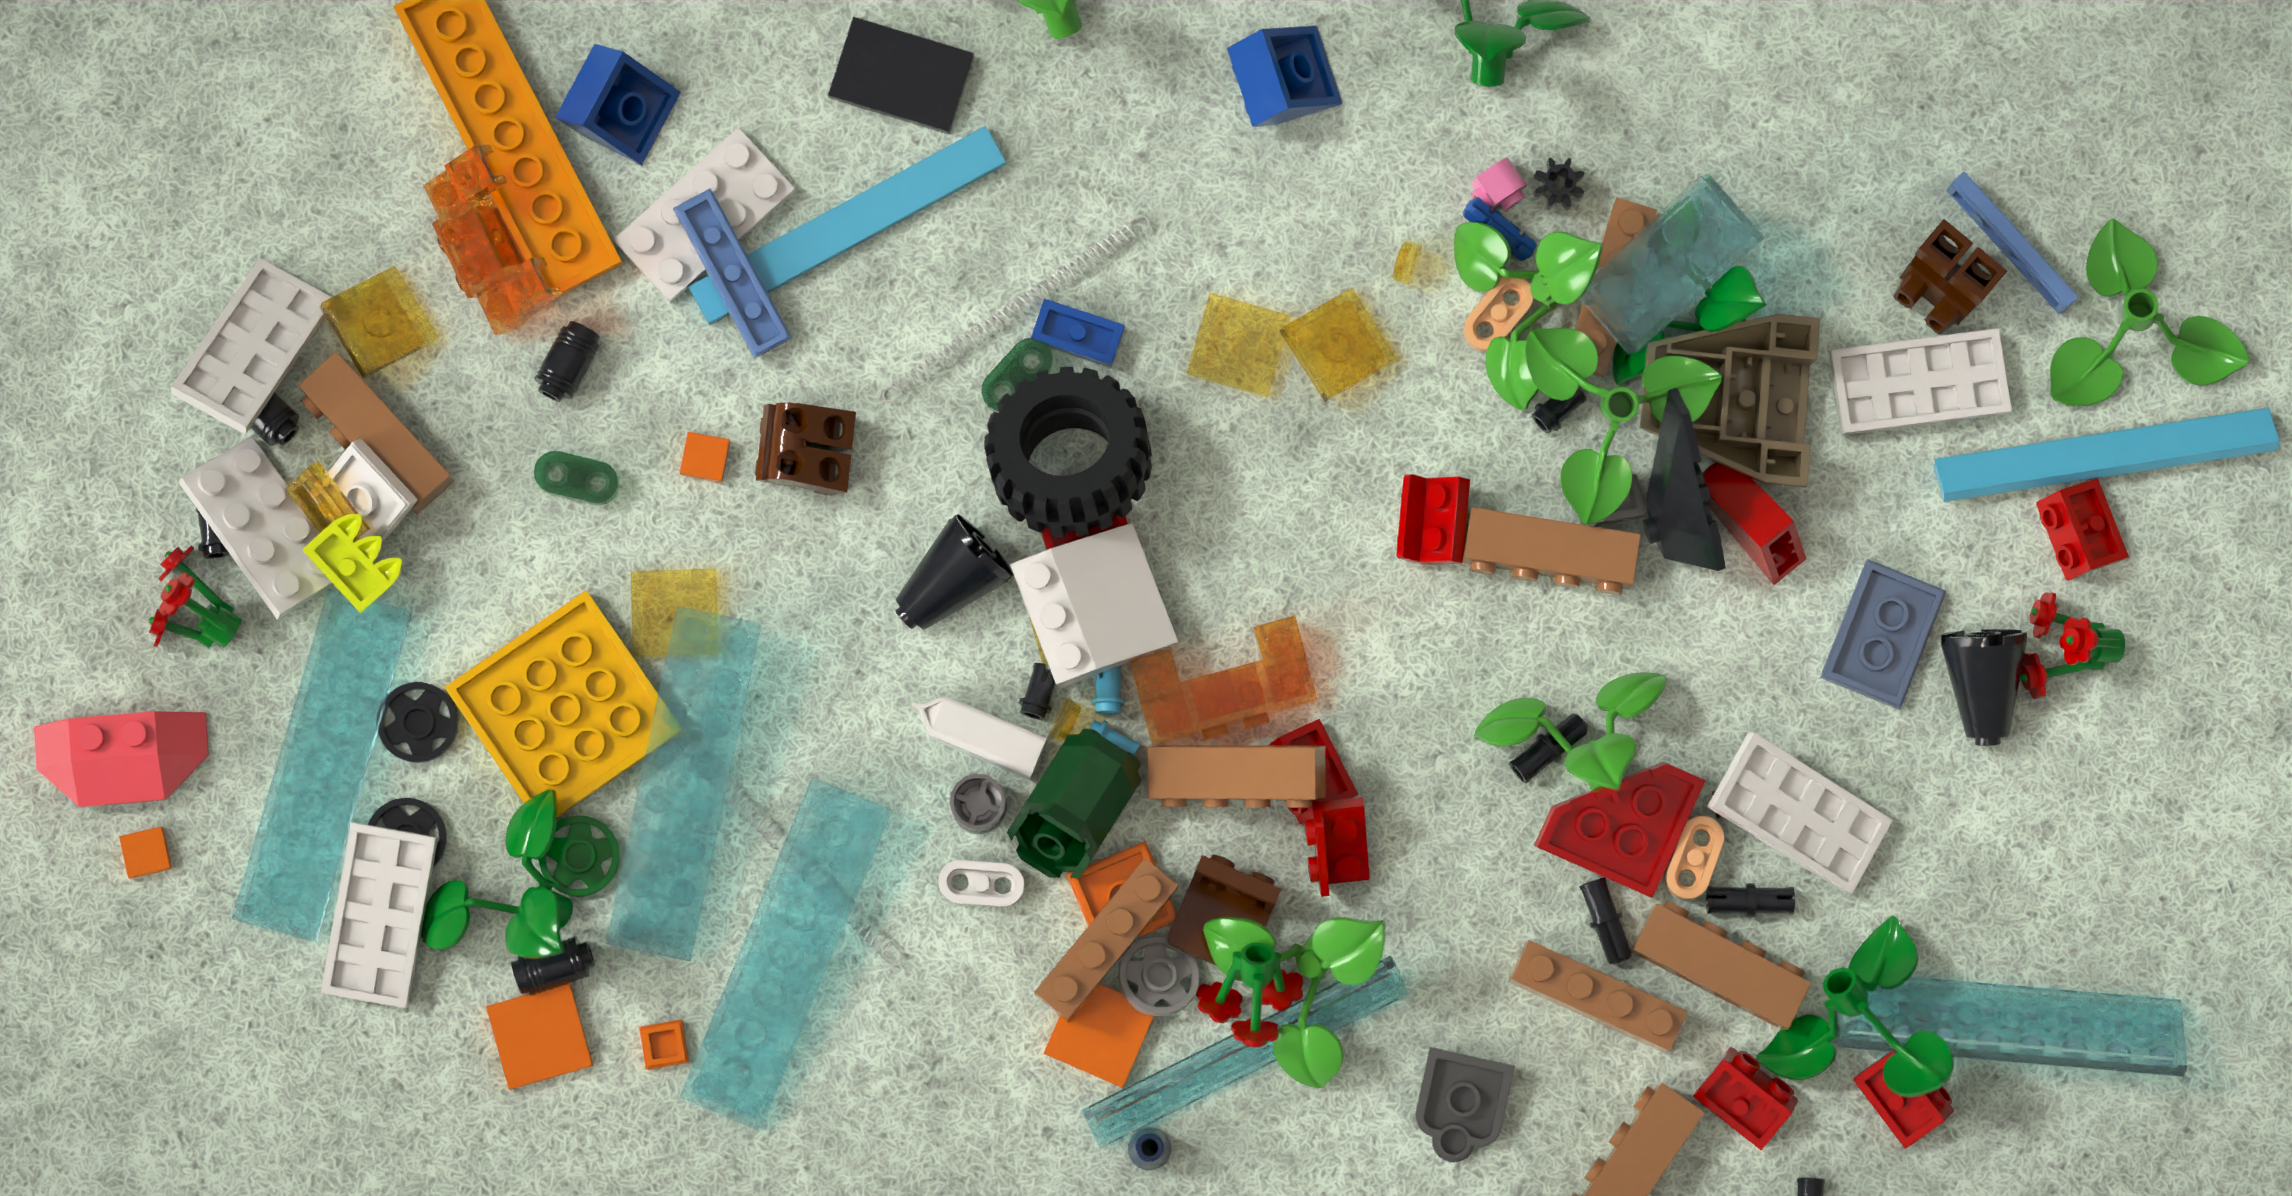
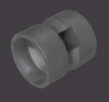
M972 774L965 776L956 783L950 796V807L954 820L962 829L969 833L984 834L991 832L1001 824L1006 815L1007 803L1003 789L995 779L988 775Z

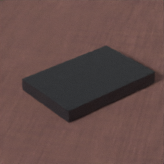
M853 17L828 98L950 134L974 53Z

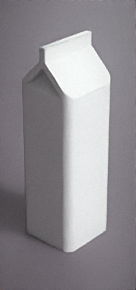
M948 696L937 698L922 705L914 702L911 705L912 711L920 714L931 740L1031 781L1047 744L1046 737Z

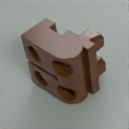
M1945 219L1941 221L1919 247L1915 257L1899 278L1902 281L1893 295L1894 299L1909 309L1921 297L1930 302L1934 309L1924 321L1938 335L1944 333L1954 323L1959 325L1986 298L2007 272L2004 267L1979 247L1974 250L1963 265L1958 263L1973 245V242ZM1944 236L1950 238L1957 247L1950 244ZM1977 263L1984 266L1990 272V274L1983 271Z
M790 402L764 405L759 432L761 434L759 454L755 468L756 481L788 487H799L813 490L817 494L829 496L847 493L851 454L840 452L852 450L856 412ZM841 423H842L843 431H842V435L839 437V435H840V426H841ZM836 465H837V467H838V474H837V477H836V479H835V471H836Z

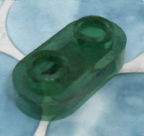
M1027 338L1019 341L984 379L981 392L985 405L991 411L999 413L997 403L1000 399L995 396V390L999 386L1009 387L1012 396L1015 393L1014 385L1023 379H1026L1029 383L1037 379L1036 373L1048 369V373H1050L1053 364L1050 348L1043 341L1036 338ZM1033 354L1039 358L1040 363L1036 368L1029 369L1024 366L1023 360L1027 355Z
M550 451L543 454L534 466L536 483L544 492L550 495L599 506L612 501L619 490V478L609 464L602 461L561 451ZM554 467H561L564 469V477L557 482L550 480V470ZM595 477H602L606 481L605 488L599 492L593 491L590 488V482Z

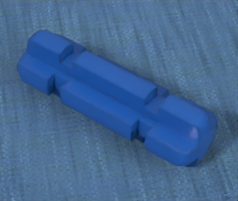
M1476 197L1467 203L1463 216L1469 222H1480L1497 229L1507 240L1511 254L1518 260L1524 261L1533 255L1537 243L1526 233L1520 235V228L1495 209L1491 212V206L1480 197Z

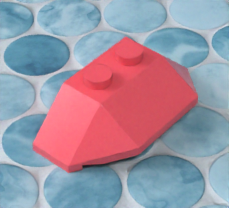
M151 711L68 718L34 727L36 769L79 807L167 800L209 755L206 712Z

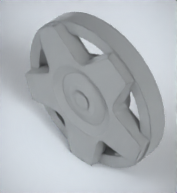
M1153 936L1136 942L1127 950L1119 967L1118 980L1123 996L1135 1010L1145 1015L1162 1017L1178 1013L1188 1006L1197 992L1200 974L1194 956L1171 947L1167 942V937ZM1165 947L1176 951L1182 957L1169 958ZM1145 948L1142 961H1129L1135 953ZM1191 975V987L1187 994L1181 981ZM1128 982L1138 987L1136 996L1131 991ZM1158 1001H1164L1169 1005L1168 1007H1154Z

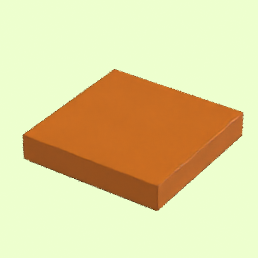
M1146 841L1088 865L1080 878H1070L1073 872L1066 874L1088 926L1144 858L1156 867ZM1169 899L1139 937L1174 922L1177 913L1171 899Z
M571 983L546 990L545 992L542 991L533 996L527 994L486 1006L509 1090L593 1066Z
M1099 984L1069 1022L1061 1016L1059 1017L1044 1054L1123 1088L1154 1016L1138 1012L1129 1004L1121 992Z

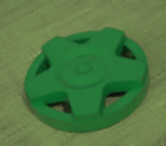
M588 816L564 818L556 822L555 834L563 827L570 825L568 836L566 838L554 837L546 853L547 856L557 862V867L553 875H551L547 867L545 855L539 859L541 872L544 878L552 881L553 887L561 893L575 897L595 894L612 881L618 870L620 851L617 840L611 830L599 820ZM590 825L600 829L607 838H593ZM612 857L610 869L605 876L601 864ZM576 880H581L589 888L571 889L568 887Z

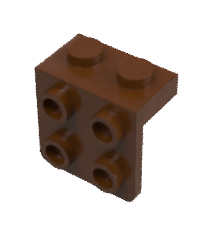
M1202 855L1170 929L1167 942L1171 947L1216 965L1204 935V924L1215 918L1235 917L1249 919L1266 927L1281 888L1274 886L1275 881L1264 874L1251 872L1248 875L1234 869L1235 864L1222 856L1211 855L1208 858Z

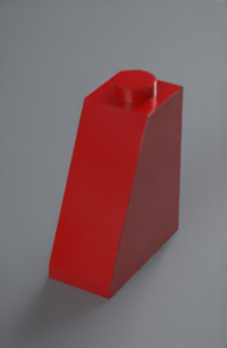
M1719 463L1710 465L1703 472L1711 500L1707 501L1708 507L1773 585L1806 560L1794 520L1752 478Z

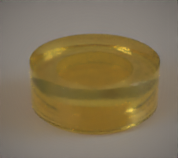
M1408 240L1403 243L1393 271L1394 281L1410 285L1421 256V244Z
M1066 698L1048 736L1061 743L1065 741L1078 718L1081 704Z

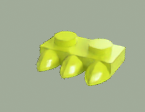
M348 514L334 520L302 550L361 613L397 580L401 571L402 559L387 558L375 564L374 560L381 549L382 537L367 536L355 542L354 538L361 527L362 515Z

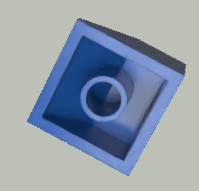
M1317 25L1261 29L1227 48L1232 69L1237 78L1252 127L1278 125L1343 104Z
M594 44L555 118L580 135L642 165L681 92L625 52Z

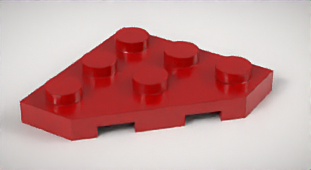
M1663 761L1623 777L1619 790L1601 786L1551 806L1534 846L1653 898L1706 780Z

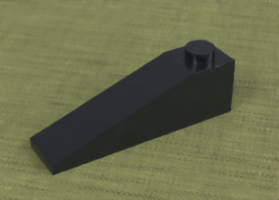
M1673 388L1668 390L1646 496L1649 518L1643 520L1644 531L1650 544L1657 543L1665 559L1720 571L1726 569L1721 537L1717 522L1715 520L1712 521L1707 504L1711 497L1698 464L1701 462V456L1690 412L1678 389Z

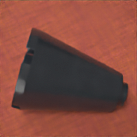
M960 514L948 520L896 597V602L900 607L895 612L911 629H914L916 626L923 630L931 627L1007 583L1014 575L1010 565L997 549L993 551L983 540L985 536Z
M1981 629V632L1967 633L1966 637H1964L1965 630L1941 634V647L1966 737L1975 738V745L1977 746L2000 745L2001 737L2009 736L2027 645V632L2017 629Z

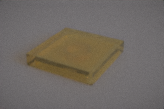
M395 266L325 300L320 305V309L363 379L417 352L438 339L437 333Z
M1353 288L1346 290L1285 325L1279 331L1324 402L1382 370L1397 359Z
M1210 293L1186 375L1268 398L1291 315Z
M716 568L631 572L634 658L719 655Z

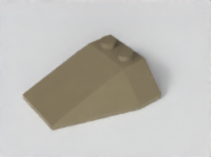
M1774 314L1738 322L1717 332L1702 330L1647 343L1645 368L1656 359L1665 356H1683L1709 365L1722 376V381L1713 394L1708 407L1692 423L1701 456L1765 484L1804 488L1808 486L1811 444H1804L1810 365L1817 360L1820 318ZM1643 386V395L1648 394ZM1651 401L1642 403L1640 428L1659 436L1662 423L1653 416Z

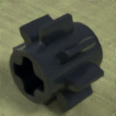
M1549 158L1547 161V173L1536 170L1534 178L1542 182V186L1538 187L1533 195L1534 197L1545 196L1548 200L1547 210H1550L1554 203H1562L1566 210H1570L1571 195L1582 198L1584 190L1576 186V182L1583 179L1585 173L1584 171L1575 173L1570 167V158L1564 164L1557 165L1552 158ZM1558 175L1566 178L1564 184L1566 187H1563L1560 192L1552 189L1554 186L1553 181L1557 179Z

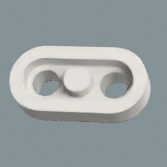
M955 860L943 867L938 878V885L942 895L952 903L963 905L1010 907L1021 899L1025 887L1020 871L1006 863ZM956 875H964L968 878L969 883L966 889L958 891L953 888L952 880ZM1000 878H1006L1011 882V889L1006 894H1000L995 890V883Z

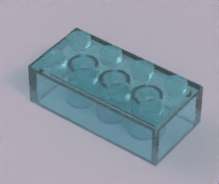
M1707 173L1691 183L1597 268L1588 289L1580 300L1628 355L1638 352L1765 237L1711 175Z

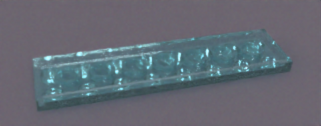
M327 590L231 919L317 943L378 734V726L387 695L391 689L411 620L412 612L410 610L374 601L364 611L359 613L340 591Z
M681 606L676 608L608 930L607 945L691 961L762 623Z
M811 777L679 1098L756 1130H761L893 810Z
M1910 977L1902 985L1893 989H1883L1877 986L1874 992L1867 991L1869 995L1868 1007L1903 1046L1915 1032L1929 1031L1940 1036L1949 1046L1952 1056L1959 1058L2181 1077L2185 1076L2188 1066L2182 1003L2179 999ZM1837 1011V1047L1897 1052L1863 1013L1852 1017Z

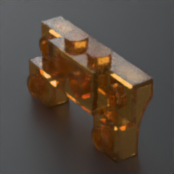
M490 144L474 145L444 165L446 170L423 186L439 218L431 223L438 236L439 247L447 255L456 273L455 278L458 286L465 292L468 299H478L494 334L503 335L524 325L532 315L562 296L559 288H547L539 271L547 265L544 257L530 258L523 263L493 198H484L507 183L504 174L493 175L485 159L486 156L493 153Z
M1295 615L1253 627L1261 660L1180 682L1171 649L1130 660L1129 665L1151 745H1162L1202 734L1204 740L1218 738L1229 734L1227 726L1244 722L1245 729L1258 727L1270 722L1268 715L1317 702L1318 699L1306 661L1307 656Z

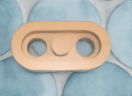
M1502 277L1497 287L1488 291L1467 317L1464 324V338L1471 348L1480 352H1487L1488 346L1494 338L1499 336L1508 337L1532 305L1533 295L1528 281L1520 278ZM1509 291L1515 292L1519 297V302L1513 306L1507 305L1503 300V295ZM1481 324H1488L1492 328L1493 334L1488 338H1482L1477 333V327Z
M1697 816L1690 819L1685 825L1665 873L1666 887L1678 899H1695L1703 894L1709 885L1724 843L1723 829L1715 819L1708 816ZM1701 830L1708 834L1709 842L1706 846L1695 844L1693 836L1696 831ZM1685 870L1690 871L1694 875V883L1688 887L1683 886L1679 882V874Z

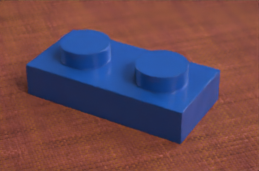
M1044 298L1031 341L1112 367L1125 325Z

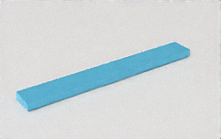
M984 126L747 254L767 293H770L1005 166L1006 161L987 127ZM709 276L688 286L709 325L730 315Z
M2262 408L1938 458L1934 461V468L1943 502L2276 451L2279 449L2280 440L2270 409Z

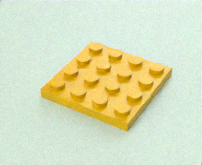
M587 590L444 687L523 803L545 790H554L556 792L557 819L684 732Z

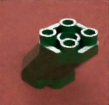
M1082 729L1079 734H1069L1007 831L1010 840L1012 841L1015 836L1019 843L1016 849L1019 858L1049 878H1059L1063 872H1073L1070 878H1080L1142 781L1137 772L1140 768L1137 757L1113 744L1093 729Z

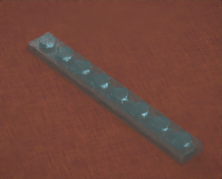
M1391 955L1382 959L1372 977L1362 984L1345 985L1338 981L1316 992L1307 1017V1026L1319 1024L1335 1032L1409 995ZM1305 998L1292 1004L1287 1010L1278 1011L1261 1021L1274 1022L1278 1025V1028L1284 1024L1298 1026V1019ZM1232 1034L1081 1111L1101 1149L1277 1061L1273 1050V1042L1267 1041V1044L1262 1047H1249L1244 1045L1242 1041L1235 1040Z

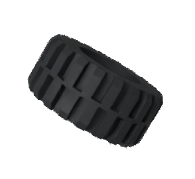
M1073 366L1060 367V372L1049 374L1047 369L1036 373L1037 379L1029 383L1026 379H1023L1014 385L1015 393L1012 396L1007 393L997 403L999 413L993 412L990 415L987 423L989 433L984 436L986 461L996 495L1001 504L1008 507L1009 514L1018 522H1023L1026 519L1028 528L1039 533L1043 532L1044 528H1049L1052 536L1065 537L1066 531H1076L1078 537L1089 535L1088 529L1099 526L1100 530L1112 526V518L1118 514L1121 518H1124L1132 510L1131 499L1135 501L1141 499L1146 490L1144 481L1150 479L1152 464L1150 457L1152 452L1143 412L1141 408L1137 407L1135 397L1128 389L1121 390L1119 381L1109 375L1104 376L1101 380L1099 379L1098 371L1083 368L1082 373H1076ZM1070 428L1086 429L1097 433L1108 442L1101 458L1094 465L1077 474L1066 476L1052 475L1042 472L1029 462L1036 446L1047 436L1060 430Z

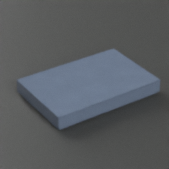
M1867 559L1820 678L1900 710L1947 591Z

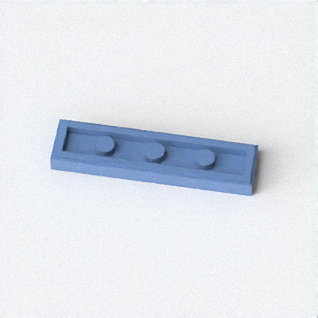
M1965 171L1951 183L1947 192L2057 313L2062 314L2079 298Z
M711 188L674 207V213L753 358L755 359L791 340L792 337Z

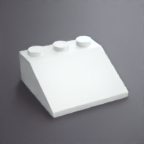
M1133 523L1060 545L1010 564L1058 689L1179 643Z

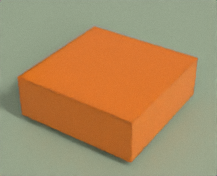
M688 432L680 475L723 482L730 439Z
M162 826L119 836L129 879L172 869L165 832Z
M682 1019L639 1027L646 1070L689 1063Z

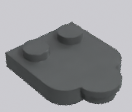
M1429 1047L1415 1117L1419 1128L1425 1134L1432 1137L1434 1151L1441 1159L1448 1162L1463 1161L1470 1156L1474 1146L1484 1147L1492 1144L1498 1138L1506 1110L1515 1068L1514 1065Z

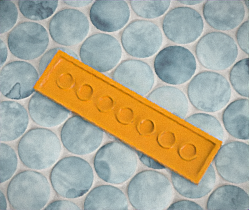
M404 0L394 5L393 7L547 303L622 266L623 263L486 1Z

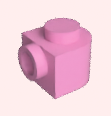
M1506 157L1475 178L1471 185L1475 191L1471 195L1473 199L1480 197L1489 204L1491 212L1499 206L1504 211H1507L1525 198L1522 190L1527 184L1509 158Z

